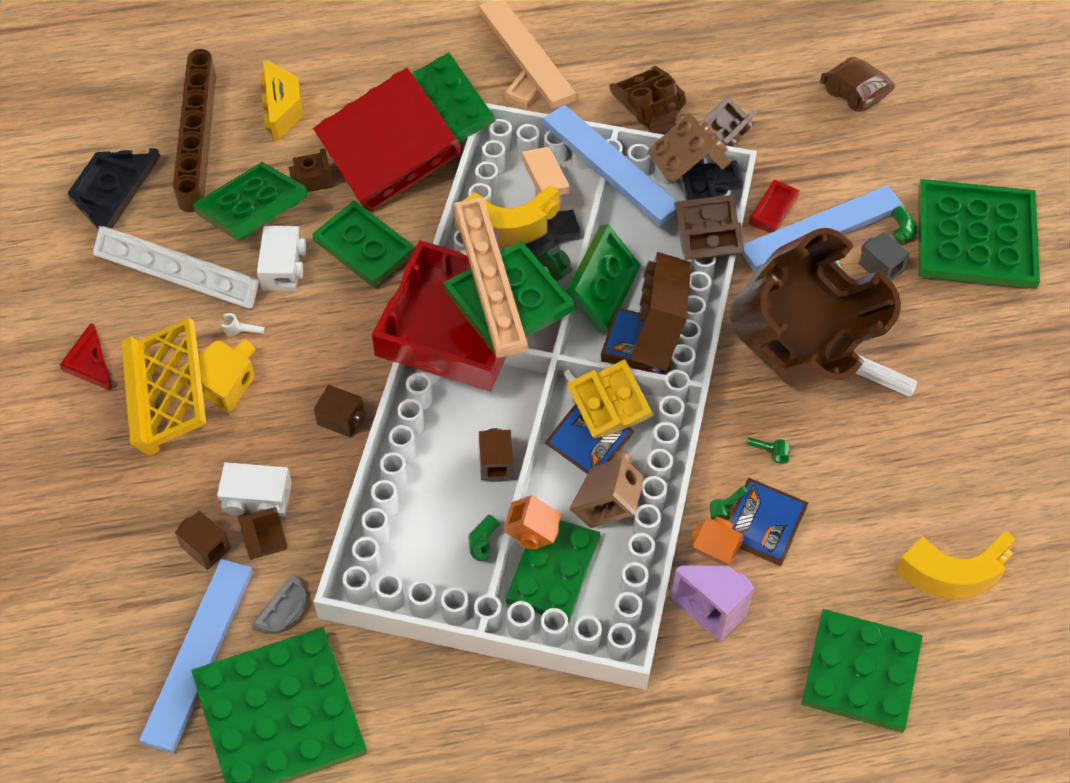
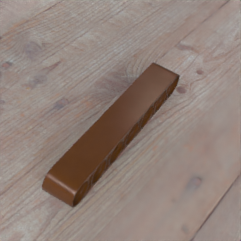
M195 49L187 57L173 188L179 208L189 213L195 212L192 204L205 197L216 83L212 56L206 49Z

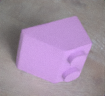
M679 566L675 571L671 600L721 642L747 616L754 587L747 576L741 572H735L730 566Z

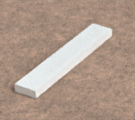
M105 226L98 229L92 255L248 309L253 308L260 282L259 279Z

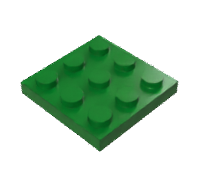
M260 162L193 203L192 206L197 215L238 240L249 236L254 229L262 224L273 221L278 214L288 208L295 207L302 199L309 195L304 185L266 163Z
M522 241L500 252L526 338L575 311V303ZM470 268L445 281L443 288L495 354Z
M823 609L801 705L903 733L906 729L923 635Z

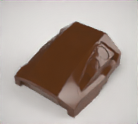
M849 57L829 72L822 73L820 79L822 84L826 83V90L831 96H844L848 100V106L858 112L865 111L870 105L879 103L895 88V83L886 74L856 57Z
M657 66L609 85L614 97L622 102L637 118V121L649 126L653 117L676 110L680 112L686 103L685 92L677 86L669 73Z

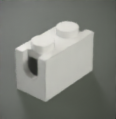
M299 226L263 227L257 268L261 290L296 291L298 279L302 280L303 263L300 262V258L306 254V239L299 238Z
M224 462L217 493L218 500H222V512L238 516L244 513L252 514L276 507L278 515L286 517L292 486L289 469L287 467Z

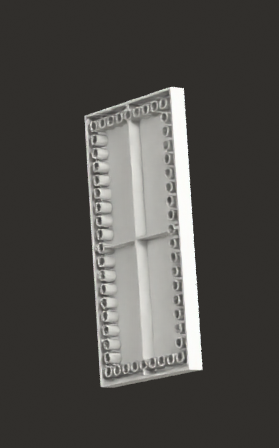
M485 103L492 112L496 122L468 136L433 244L459 252L465 250L460 230L455 227L453 203L464 201L474 192H477L491 204L503 208L519 207L535 198V185L521 159L522 152L550 147L570 186L569 194L561 195L560 211L573 209L581 230L580 238L555 242L560 250L568 255L571 262L570 266L573 269L572 272L557 281V283L567 294L566 290L599 226L609 224L641 264L621 306L623 309L639 312L641 308L639 304L643 293L641 289L645 279L643 274L648 260L654 261L657 251L685 260L680 243L676 215L659 227L543 125V118L549 114ZM584 121L675 200L685 201L681 179L679 178L673 183L669 182L648 154L649 148L658 139L663 137V134ZM726 146L728 150L724 152L730 161L737 160L743 182L742 189L716 192L717 197L734 195L738 223H741L742 229L757 151ZM707 154L695 165L716 162ZM498 247V248H499V251L502 252L503 250H505V249H507V248H509V247ZM736 254L686 260L691 262L687 320L667 370L662 375L629 367L654 416L630 427L635 432L621 450L632 456L633 461L631 465L642 474L644 479L636 513L628 518L589 528L569 509L587 474L545 444L555 428L574 406L572 402L573 396L567 386L569 381L564 376V372L570 370L577 379L594 369L596 373H599L614 365L613 363L601 362V351L608 331L599 332L576 303L574 312L526 338L528 352L507 356L491 392L393 362L314 599L318 619L647 690ZM491 428L511 429L513 479L481 480L479 431H486ZM533 495L560 512V520L600 532V539L570 623H568L567 615L560 609H548L541 615L534 613L533 607L524 601H518L512 605L506 604L508 590L525 549L518 540L503 532L511 502ZM490 514L499 522L500 526L489 536L490 547L492 548L491 555L485 561H477L470 554L468 535Z

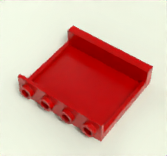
M408 67L394 73L388 80L377 87L371 88L365 95L354 102L346 104L343 109L331 117L323 119L320 124L313 128L361 205L370 213L463 153L457 139Z

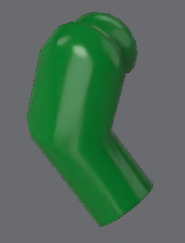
M900 205L893 209L891 213L899 224V228L895 229L892 235L898 243L902 244L907 239L913 238L916 223L905 207Z
M490 514L468 535L470 554L477 561H485L491 555L492 548L490 547L489 536L500 526L499 522Z

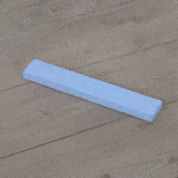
M565 104L543 118V125L659 227L675 216L674 203L677 200Z
M887 185L744 244V253L741 254L755 273L776 249L813 230L831 228L846 235L891 216L893 209L903 204Z
M224 559L220 560L139 739L142 745L174 754L199 697L191 669L215 661L253 574L252 567Z

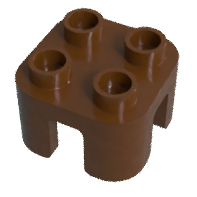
M831 228L813 230L776 249L737 295L730 310L731 325L738 338L784 382L797 389H811L854 375L864 363V360L854 352L855 348L864 341L885 335L896 323L900 314L901 301L898 290L886 275L881 272H875L856 280L851 278L835 263L846 257L853 248V244L841 232Z

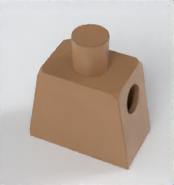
M617 451L612 461L594 466L586 476L569 509L589 528L635 515L644 479L642 474L631 465L633 458L630 454L624 451Z

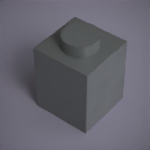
M883 232L876 238H869L862 245L859 265L870 274L881 272L892 280L904 271L910 253L886 232Z

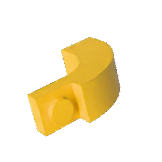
M550 185L525 205L515 208L498 207L484 199L492 228L498 234V247H511L520 241L527 244L547 233V219H552L559 210V190ZM474 192L465 200L481 198L482 196ZM454 212L455 227H456L457 229H459V226H458V223H457V219H456V216H455V212Z
M1005 531L982 554L973 558L960 559L944 554L922 537L901 557L895 572L919 590L937 597L963 599L977 596L988 591L999 582L1006 570L1004 565L1014 555L1010 549L1016 538Z

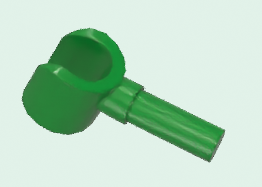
M751 437L748 438L747 445L772 452V460L780 464L788 463L790 451L786 440L778 439L771 443Z
M741 486L726 499L711 501L710 518L714 519L717 516L729 521V508L748 492L747 488Z

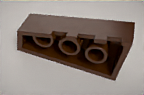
M658 251L654 261L648 260L643 274L645 279L641 289L643 292L639 304L641 308L637 318L638 326L631 360L667 370L687 320L691 262Z

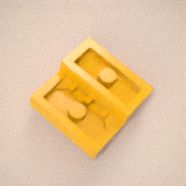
M625 359L599 373H596L594 369L567 383L594 439L621 431L654 416Z

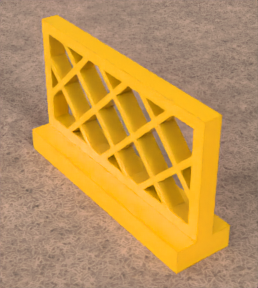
M188 317L137 341L132 336L122 340L121 347L130 445L146 455L152 456L160 452V444L206 425L195 324ZM185 331V337L180 345L173 344L177 335ZM159 342L162 343L154 357H150L149 347ZM169 348L175 349L176 351L168 364L162 363L161 361ZM183 355H188V362L183 370L175 369ZM158 366L164 368L157 382L153 383L152 376ZM172 373L179 375L170 390L164 388ZM189 380L191 381V388L186 396L178 395L185 382ZM162 391L167 396L159 409H156L155 400ZM178 399L182 402L173 417L166 414L174 400ZM190 406L194 407L195 417L182 422L181 420ZM163 418L170 420L165 430L158 434L157 428Z

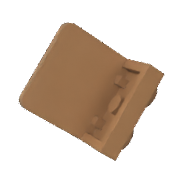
M691 113L680 120L648 150L650 157L671 183L677 181L707 154L722 170L731 163L724 153L728 150L718 136L714 139L712 138L716 135L714 130L706 121L700 124Z

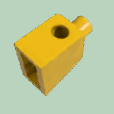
M242 339L234 348H231L222 341H215L198 354L203 398L228 414L232 412L255 376L249 358L256 352V349L249 341ZM184 364L179 370L182 371L186 364ZM187 380L185 386L189 389L191 388V381Z

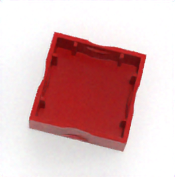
M419 240L403 272L398 290L388 301L372 333L374 355L491 392L507 356L496 358V355L443 288L445 281L470 269L466 255L459 251Z

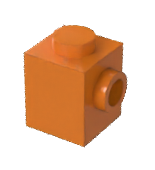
M533 495L511 502L503 532L518 540L520 545L527 549H538L539 547L554 543L559 532L558 525L561 513Z
M716 516L715 520H711L706 517L703 525L700 523L696 525L690 541L694 542L692 546L694 552L719 564L731 567L744 540L743 534L733 530L734 524Z

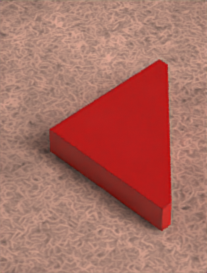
M90 323L60 363V368L68 374L110 391L112 385L95 325Z

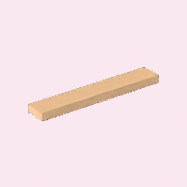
M492 0L479 5L481 16L521 69L525 71L528 78L552 110L577 100L575 90L505 0Z
M484 198L453 203L455 216L496 358L528 352V344Z

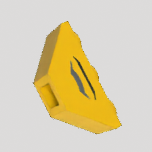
M263 61L264 73H259L261 88L262 90L266 89V93H261L263 108L264 110L268 109L269 112L264 114L265 129L271 130L273 141H278L304 117L300 84L297 76L270 61Z

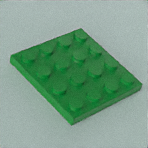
M450 52L412 72L458 143L496 122L492 112Z
M921 179L918 186V277L1037 289L1040 283L1036 190Z
M324 627L191 669L225 783H285L367 754L365 742Z

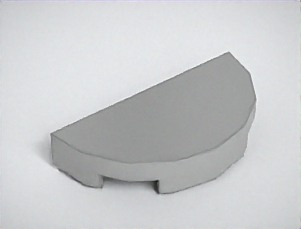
M294 574L290 576L252 624L254 630L265 634H279L291 629L302 619L307 607V595L300 579Z

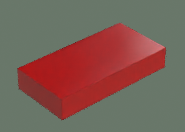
M774 179L749 217L748 224L768 233L777 231L798 198L800 190Z

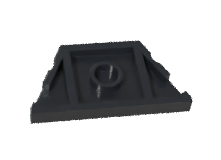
M149 148V153L133 154L132 150L96 152L68 191L70 201L97 229L102 226L112 229L160 158L159 150Z

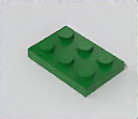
M354 200L312 233L314 242L373 288L377 287L408 261L415 250L414 245Z
M609 224L599 226L566 290L567 294L599 332L609 331L616 308H621L641 267V264Z
M560 520L558 525L559 532L554 543L539 547L538 549H524L506 596V604L512 605L515 602L524 601L533 607L534 613L541 615L548 609H560L567 615L568 623H570L600 539V532Z

